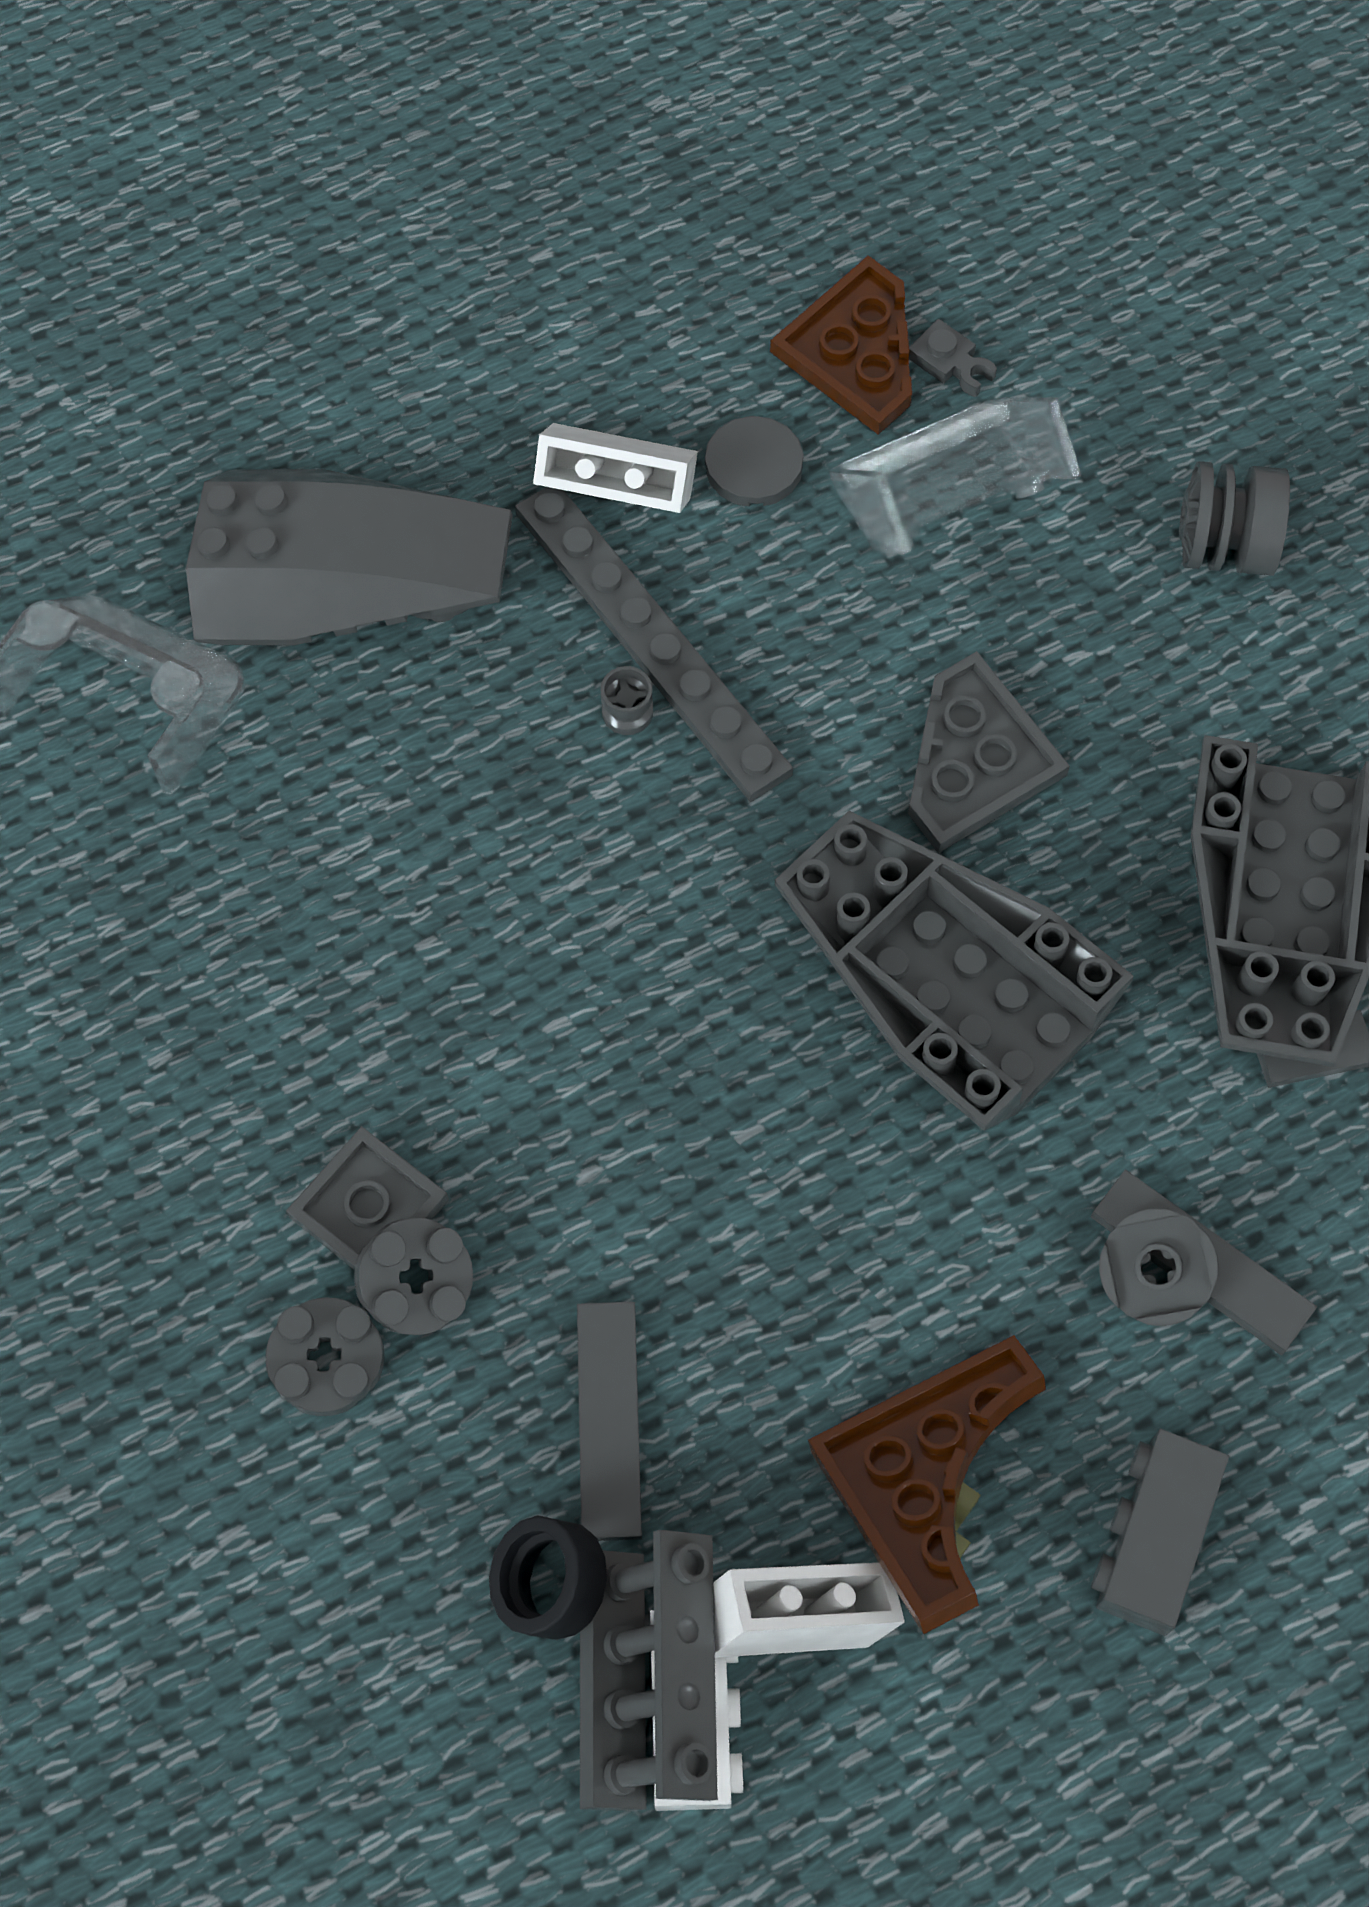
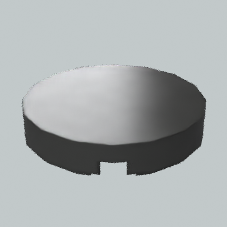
M758 416L733 419L718 428L707 444L705 455L706 474L709 484L721 497L737 505L750 506V503H763V506L779 502L793 492L801 480L804 454L799 439L782 423L771 418Z

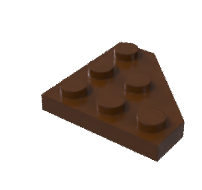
M868 255L772 338L770 343V353L878 435L911 406L912 382L909 372V342L905 318L904 281Z

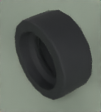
M539 1515L519 1521L503 1536L494 1552L489 1573L490 1599L498 1618L514 1632L554 1640L576 1635L593 1620L603 1602L607 1583L606 1558L597 1537L583 1525ZM552 1541H557L565 1557L566 1575L564 1585L554 1606L542 1615L537 1612L531 1598V1575L533 1566L541 1551Z

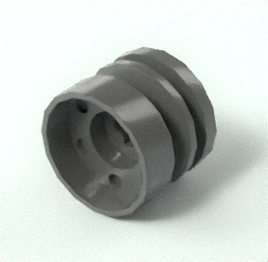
M1196 462L1189 486L1184 493L1180 514L1179 537L1183 548V568L1199 569L1206 547H1208L1209 570L1220 571L1228 549H1234L1237 573L1274 576L1279 566L1287 531L1290 503V476L1288 470L1284 468L1251 466L1244 479L1242 488H1236L1233 464L1225 463L1221 465L1214 486L1212 462Z

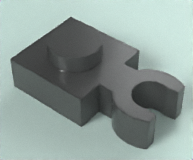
M940 319L934 322L909 346V360L943 384L952 376H955L959 379L961 389L970 396L977 397L980 394L981 383L971 376L980 374L993 381L997 372V367L990 360L982 357H972L975 354L976 344Z

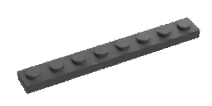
M545 487L515 505L518 518L640 668L648 675L649 679L750 803L793 776L792 765L564 490Z

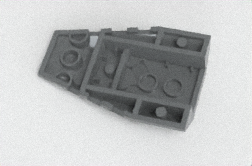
M326 469L227 470L204 482L186 565L194 641L196 643L219 645H299L312 642L311 636L334 631L337 637L356 633L357 626L385 620L387 626L407 622L408 615L430 611L432 616L498 603L501 597L513 517L512 512L505 508Z

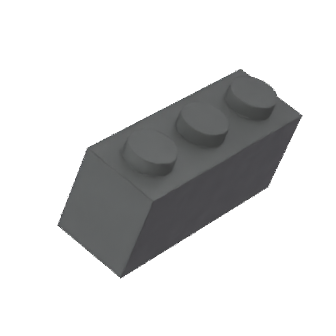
M1159 1429L1151 1439L1150 1444L1139 1442L1128 1473L1129 1476L1138 1479L1132 1499L1129 1500L1121 1497L1110 1526V1531L1119 1535L1113 1556L1102 1554L1092 1580L1091 1588L1101 1592L1096 1609L1163 1636H1166L1175 1629L1229 1455L1163 1429Z

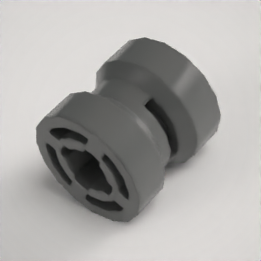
M632 666L618 667L611 670L604 677L601 683L602 718L606 726L613 732L622 735H634L642 732L650 725L653 718L652 682L641 669Z

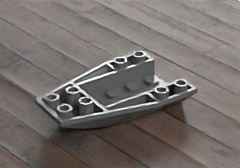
M1205 735L1202 742L1191 828V843L1220 1047L1333 1067L1336 1064L1369 979V761H1366L1358 777L1351 779L1256 763L1257 743Z
M848 811L775 879L777 889L899 1059L984 1131L1018 1114L1090 1041L1133 981L1134 976L1049 907L851 811Z

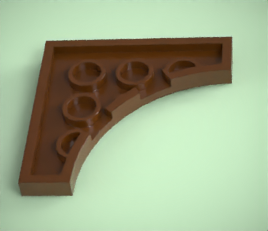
M1015 1335L808 1439L812 1455L923 1635L979 1606L976 1591L964 1571L956 1546L955 1521L961 1486L973 1458L991 1432L1015 1409L1046 1390L1043 1373Z

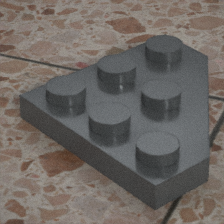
M977 651L934 676L908 815L938 854L1067 776L1070 767Z

